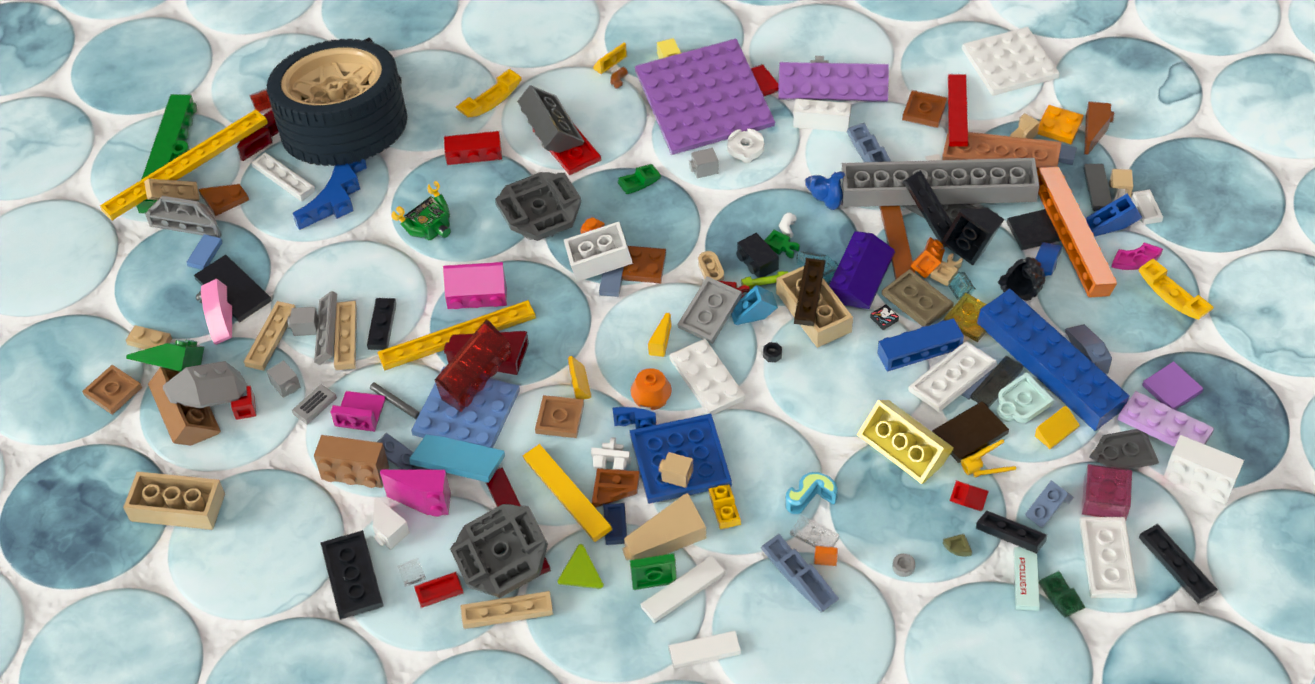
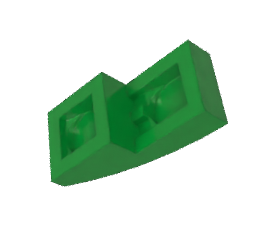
M653 164L636 167L634 174L619 177L618 184L628 195L655 183L661 178V174Z

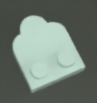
M1026 372L999 391L998 402L1000 405L997 408V416L1003 421L1015 420L1019 423H1026L1054 405V399Z

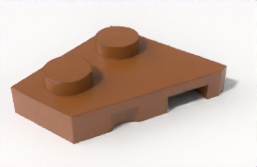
M240 184L199 189L201 197L215 216L249 200L247 193Z
M597 468L592 505L596 508L603 504L637 494L640 472Z

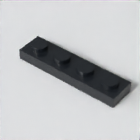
M919 170L903 180V183L936 238L942 242L952 225V221L922 171Z
M1158 523L1140 533L1139 539L1198 604L1216 594L1218 589Z

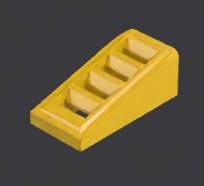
M665 313L648 342V351L651 356L664 357L666 354L672 327L670 313Z

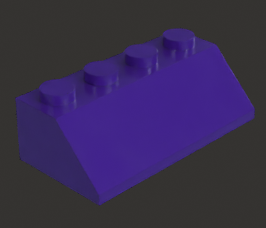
M854 231L829 284V287L844 306L870 309L895 250L873 233Z

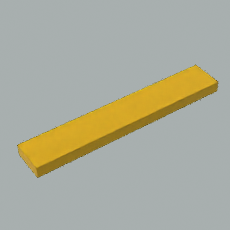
M540 444L522 455L526 463L594 542L612 531L611 525Z

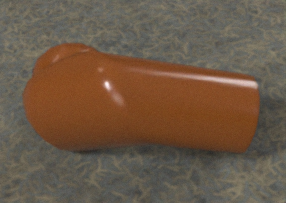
M625 67L620 68L611 75L610 83L616 89L623 85L620 79L628 74Z

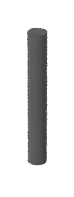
M373 382L370 385L372 391L378 395L385 396L387 401L414 419L418 418L419 411L377 383Z

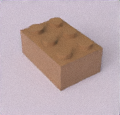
M321 435L314 453L322 480L327 482H343L348 485H365L369 488H383L380 471L389 470L383 443Z

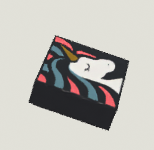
M887 304L870 315V318L882 330L899 321V316Z

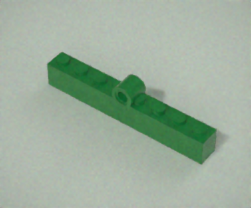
M170 94L142 179L190 150L185 139L188 138V130L193 123V114L197 111V105L193 101L192 95ZM146 199L136 206L138 212L145 214L157 200Z

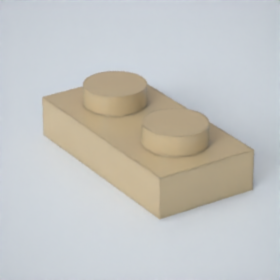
M135 325L126 338V343L130 346L148 349L170 343L172 337L169 333Z

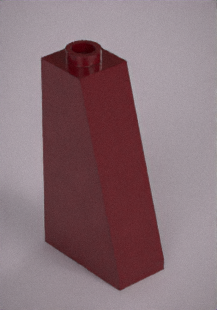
M526 331L451 335L449 342L445 343L444 354L447 356L448 363L518 375L529 345L528 334Z

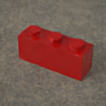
M499 131L444 136L447 165L502 160Z

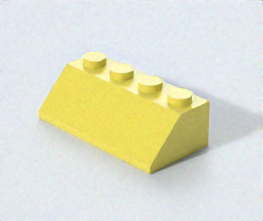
M878 400L857 433L860 438L921 484H924L944 465L954 449L890 400Z

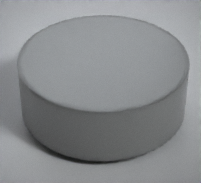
M908 554L897 555L893 560V571L901 577L910 576L915 570L914 558Z

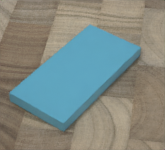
M426 434L409 460L411 465L432 470H446V473L489 483L504 459L505 451Z

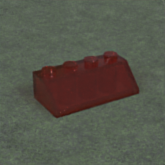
M486 319L435 379L441 400L460 412L471 404L473 397L478 391L483 390L488 379L497 373L499 366L509 359L512 352L509 341L489 320Z

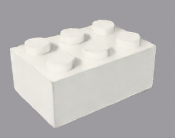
M620 222L564 239L569 262L577 282L633 264Z
M1180 435L1163 478L1171 483L1179 484L1193 492L1201 493L1215 501L1226 504L1244 460Z

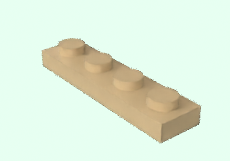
M280 301L275 303L244 360L245 367L264 371L288 327L287 318L291 316V308H296L295 305Z
M356 301L337 302L334 344L335 370L356 368Z
M550 591L460 605L463 629L553 615Z

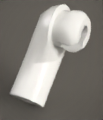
M790 212L784 214L779 224L782 234L790 238L793 237L790 225L794 224V221L797 220L796 215Z

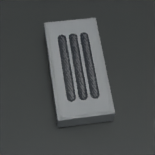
M321 384L292 410V413L308 425L337 399L336 394Z

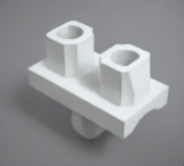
M611 437L610 443H602V449H591L594 470H597V468L606 469V462H614L613 470H626L627 464H631L630 452L623 451L624 445L616 444V438Z

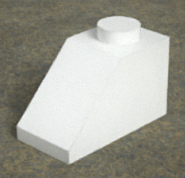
M377 497L374 500L373 511L374 538L381 546L386 545L391 550L410 531L407 521Z

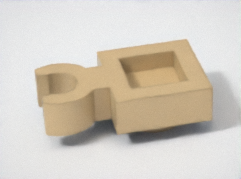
M950 254L947 258V263L941 261L934 271L931 272L930 278L948 287L958 275L963 259L960 258L955 262L953 261L954 254Z

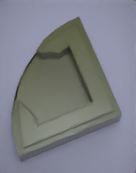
M964 534L943 539V545L949 552L963 557L972 555V550Z

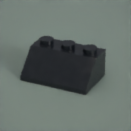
M989 208L961 209L941 243L968 263L974 265L986 250L1005 219Z

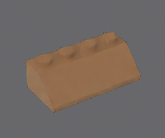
M160 367L148 385L172 442L191 446L218 435L221 431L210 406L197 408L185 406L178 402L177 404L170 403L163 390V385L181 371Z

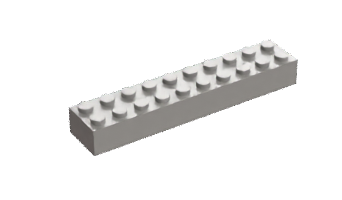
M1035 158L842 163L841 171L845 173V176L841 179L843 207L916 205L903 180L919 170L922 171L941 204L1037 202L1039 191Z

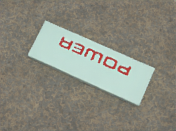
M1014 547L1015 609L1039 611L1037 554L1022 547Z

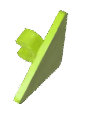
M579 544L558 578V584L597 589L603 588L604 584L584 545Z

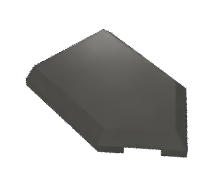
M1138 429L1103 435L1089 457L1115 471L1159 464L1147 434Z

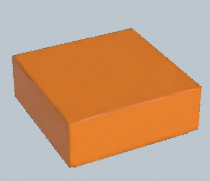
M815 546L814 564L837 566L838 548Z

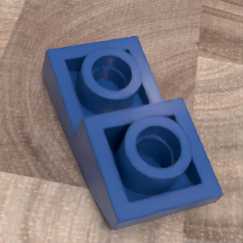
M1044 242L1041 244L1035 259L1041 263L1046 276H1052L1056 269L1057 259L1062 252V245Z
M635 407L612 408L614 426L635 424L636 429L657 425L655 412Z

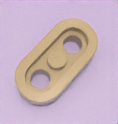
M711 251L702 252L698 257V265L704 279L708 276L714 280L723 281L724 270L717 255Z

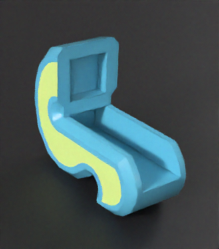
M809 472L803 475L799 481V490L791 487L786 492L785 506L787 511L792 514H801L816 494L826 501L835 504L838 494L836 482L828 475L820 472Z

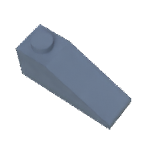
M1085 324L1066 328L1065 332L1071 344L1105 374L1109 373L1112 356L1105 343Z

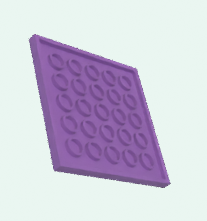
M736 38L635 66V72L671 155L727 140L731 133L741 129V132L747 131V129L759 131L775 126V120Z

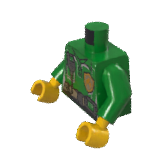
M434 181L436 189H432L430 184L427 186V191L430 194H434V198L430 196L407 214H405L404 209L400 206L396 208L400 215L396 214L395 211L391 214L392 219L400 221V225L412 237L432 240L438 235L446 238L451 233L449 228V207L443 195L438 192L440 185L437 181Z

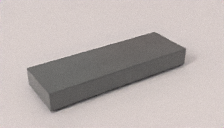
M1084 164L1083 169L1092 211H1098L1112 203L1104 164Z

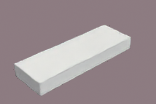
M735 631L669 645L674 669L741 654Z

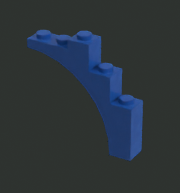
M364 159L352 164L347 163L334 166L330 180L318 196L304 207L292 213L299 230L333 214L338 219L353 212L351 199L348 195L360 190L356 173L367 168Z

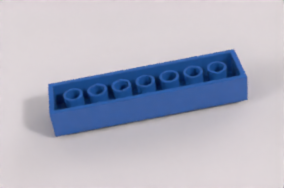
M1008 289L980 309L977 324L1094 431L1118 415L1127 404L1130 397L1129 394L1011 289Z

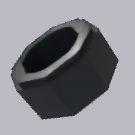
M775 342L767 343L763 346V358L767 362L779 361L782 359V347Z

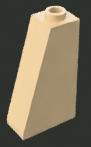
M687 493L625 537V547L622 550L626 560L666 555L706 539V526Z

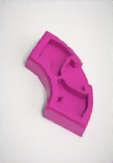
M1145 242L1135 250L1126 251L1119 249L1111 267L1121 270H1137L1151 259L1157 261L1163 249Z

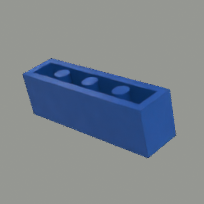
M954 318L943 320L937 324L923 326L920 329L904 332L900 335L878 341L877 354L888 372L953 352L963 344L964 335Z

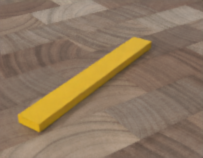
M529 300L378 351L377 353L385 371L443 351L445 343L449 342L451 335L494 333L535 319L536 316Z

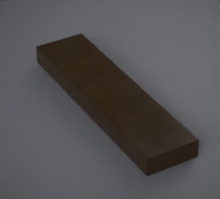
M806 258L794 324L814 326L826 260Z

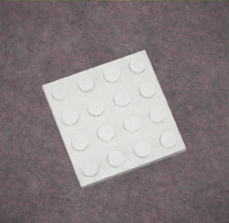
M1028 27L964 43L962 46V50L992 96L1059 78V71Z

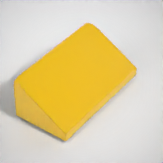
M622 43L600 58L593 66V69L603 74L626 58V43Z
M569 356L568 364L575 398L589 399L591 398V392L585 366L573 356Z
M1065 405L1036 428L1035 437L1051 449L1080 427V424Z

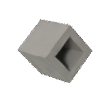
M713 148L691 153L692 160L689 161L691 172H695L697 178L719 173V162Z
M291 308V316H288L287 324L288 328L292 329L293 335H316L318 321L316 308Z
M285 361L267 370L270 383L283 398L301 388L297 375Z

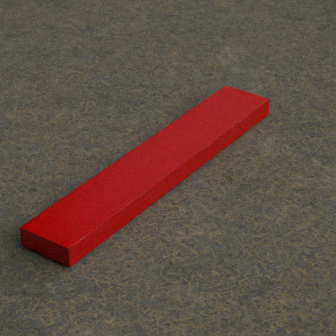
M948 74L950 147H968L966 74Z

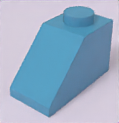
M756 285L739 300L731 316L736 325L764 320L778 306L772 292Z

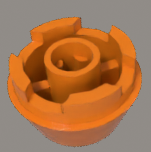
M648 368L638 373L630 392L634 402L639 407L642 405L650 407L651 410H656L666 404L671 395L672 388L670 382L661 371Z

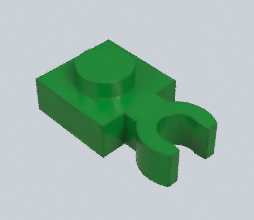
M773 230L764 240L779 255L783 251L787 257L794 258V251L792 250L800 251L798 243L790 242V237L776 230Z

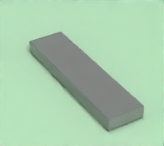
M333 291L319 300L314 363L321 365L333 356L337 293Z

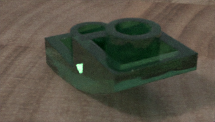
M1060 571L1038 582L1051 603L1065 618L1085 608L1075 589L1069 588Z

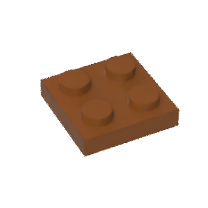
M912 90L902 120L938 128L947 104V97Z
M628 246L633 264L623 267L622 280L661 283L666 249Z

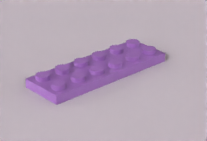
M779 62L778 99L888 102L889 64Z

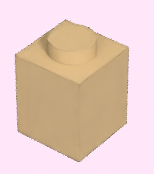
M668 452L666 459H662L659 466L662 481L687 488L693 473V459Z

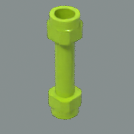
M779 271L777 275L752 279L751 276L741 279V286L747 285L752 290L756 285L776 283L778 277L787 274L788 271Z

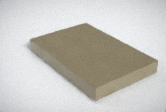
M910 269L882 290V295L921 326H930L952 309L954 302Z

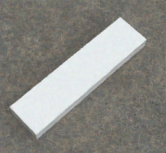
M266 152L251 162L253 168L301 202L315 192L313 185Z
M710 556L641 603V608L656 623L723 577L725 570Z

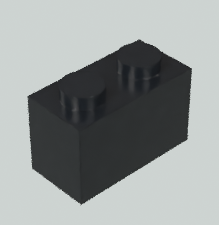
M757 232L737 242L736 255L741 262L747 265L751 274L761 278L779 270V256Z

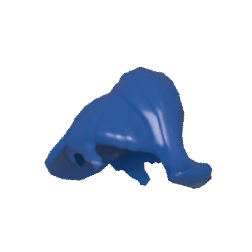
M843 171L834 172L828 179L822 175L809 176L805 179V185L815 199L824 202L830 210H834L842 203L843 191L840 179H843L845 173Z

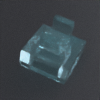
M958 272L948 285L957 300H964L967 295H972L976 290L965 272Z

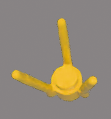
M1003 439L961 460L964 472L967 475L973 474L975 478L986 474L1016 470V467L981 470L983 462L980 457L1003 444Z

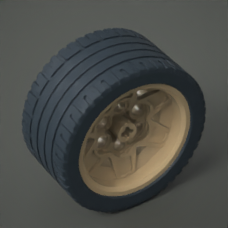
M335 39L309 45L306 48L295 51L292 55L290 54L287 58H284L281 63H278L267 81V94L282 145L291 156L302 162H308V164L336 166L360 162L363 159L366 160L394 144L395 140H398L407 125V110L395 59L384 47L370 41Z

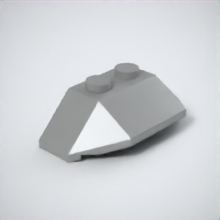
M162 196L145 213L150 227L221 237L218 224L208 207L198 201Z
M226 361L186 367L164 384L163 390L170 403L177 404L178 402L185 406L203 408L240 400L246 392V386L248 385L238 370Z

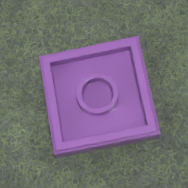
M1175 362L1170 363L1145 379L1142 383V386L1158 401L1175 410L1201 394L1204 389Z

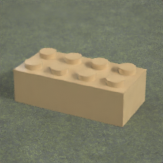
M804 266L776 279V294L794 317ZM824 279L822 281L814 326L800 325L817 348L851 333L853 316Z
M136 472L123 508L131 522L213 530L225 492L218 479Z

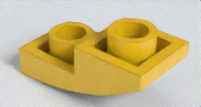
M721 485L708 489L720 530L741 525V519L730 485Z

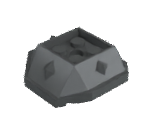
M540 172L506 185L500 195L496 197L495 203L512 231L522 234L529 240L539 241L549 236L553 237L554 234L573 227L581 205V197L565 173Z
M502 504L464 525L450 550L469 588L501 598L540 576L548 543L529 506L520 507Z

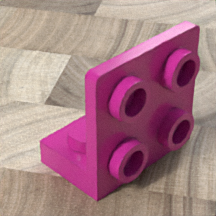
M346 391L341 406L333 405L330 411L335 427L375 432L385 403V396Z

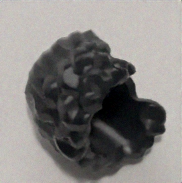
M1026 257L1025 259L1017 260L1008 269L1006 274L1000 277L998 284L1003 292L1011 289L1021 299L1028 301L1036 297L1040 290H1042L1046 275L1038 260Z

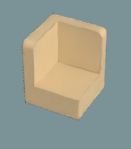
M1024 113L1020 117L1018 128L1010 137L1033 139L1038 134L1040 122Z
M1112 169L1109 181L1110 187L1125 189L1126 194L1128 193L1129 197H1131L1133 190L1132 170Z

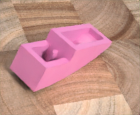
M215 279L201 286V297L206 323L213 343L217 345L232 338V305L227 302V286L218 279Z

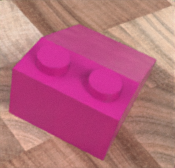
M446 470L380 471L388 498L426 515H449L451 491Z

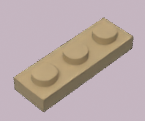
M147 179L144 181L147 199L158 200L162 196L192 201L200 200L197 182Z

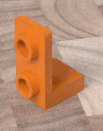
M930 237L927 240L924 251L911 263V267L926 279L942 261L945 251L943 244L937 239L934 240Z

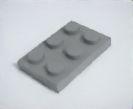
M707 276L678 322V328L701 339H706L713 344L742 297V292Z

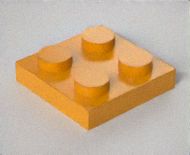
M1048 105L1040 121L1038 135L1072 145L1084 115Z

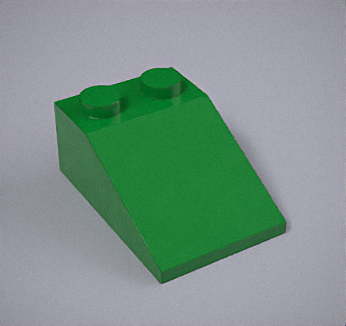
M176 340L175 343H166L127 354L126 359L182 371L186 367L201 365L204 346L197 345L198 342L194 340Z

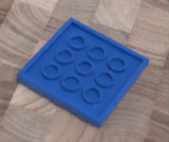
M712 414L629 430L648 504L679 498L687 493L693 495L707 492L708 489L721 485L732 486V480ZM668 452L693 459V473L687 488L662 481L659 466L662 459H666Z

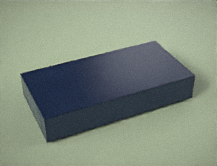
M625 503L603 504L604 518L612 527V531L605 535V544H625L624 538L627 537Z

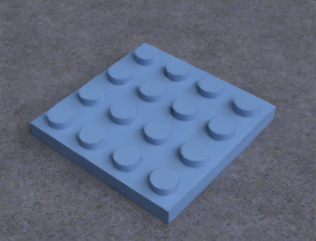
M443 367L411 430L412 435L424 438L426 434L441 436L493 448L520 392V388L518 385Z

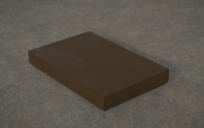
M981 401L935 428L932 432L954 448L950 455L960 463L962 459L977 453L1007 435L1009 429Z

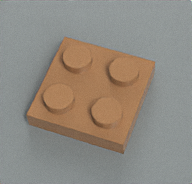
M111 365L82 392L85 397L113 415L141 390L142 386L138 381L114 365Z
M543 395L535 433L577 438L584 400Z

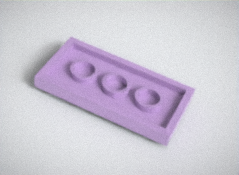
M1135 391L1124 406L1117 419L1175 447L1180 435L1206 444L1214 430L1213 427L1204 422L1187 416L1185 413L1168 407Z

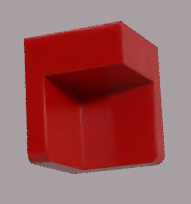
M251 385L246 386L247 396L241 397L240 400L231 401V409L236 420L256 416L255 396Z
M956 480L949 501L982 511L989 491Z

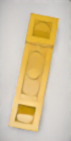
M508 69L496 78L497 84L474 100L468 97L458 104L456 109L468 118L482 115L503 102L519 85L522 77Z
M1151 259L1139 268L1138 271L1154 292L1179 312L1199 320L1213 310L1214 307L1201 296L1193 297L1167 276L1168 270L1155 259Z

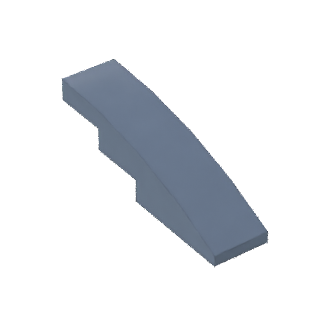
M865 122L847 129L852 143L864 162H891L885 148L880 147L875 135L870 134Z
M780 534L762 545V551L777 569L820 612H823L839 599L811 563L808 565L795 548L792 550Z

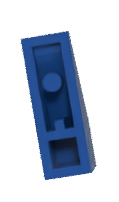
M1128 193L1086 217L1087 224L1094 237L1125 229L1142 219Z

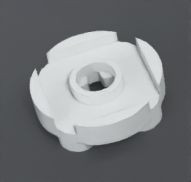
M741 129L736 130L728 137L727 151L734 158L742 160L744 163H749L752 159L759 157L763 153L764 138L758 131L753 129H747V131L742 132Z

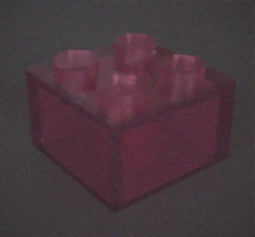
M1088 464L1084 476L1082 515L1125 517L1126 521L1131 507L1132 470Z

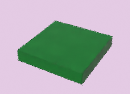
M674 553L630 560L633 590L669 585L677 579Z

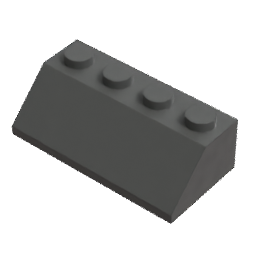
M530 85L517 102L521 107V111L526 115L528 123L535 130V135L541 140L542 147L547 151L560 153L582 145L584 140L557 96Z

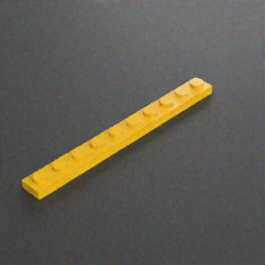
M256 109L101 204L102 212L113 221L147 199L145 180L177 181L268 124L267 119Z

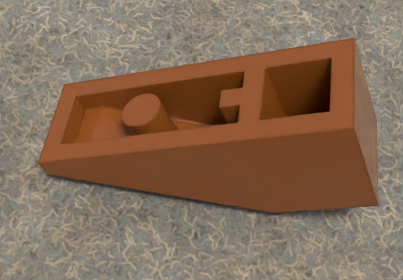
M1088 102L1085 121L1084 154L1088 155L1108 130L1109 123H1113L1114 111H1111V103Z

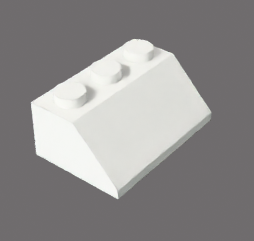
M796 99L793 127L847 132L852 104Z

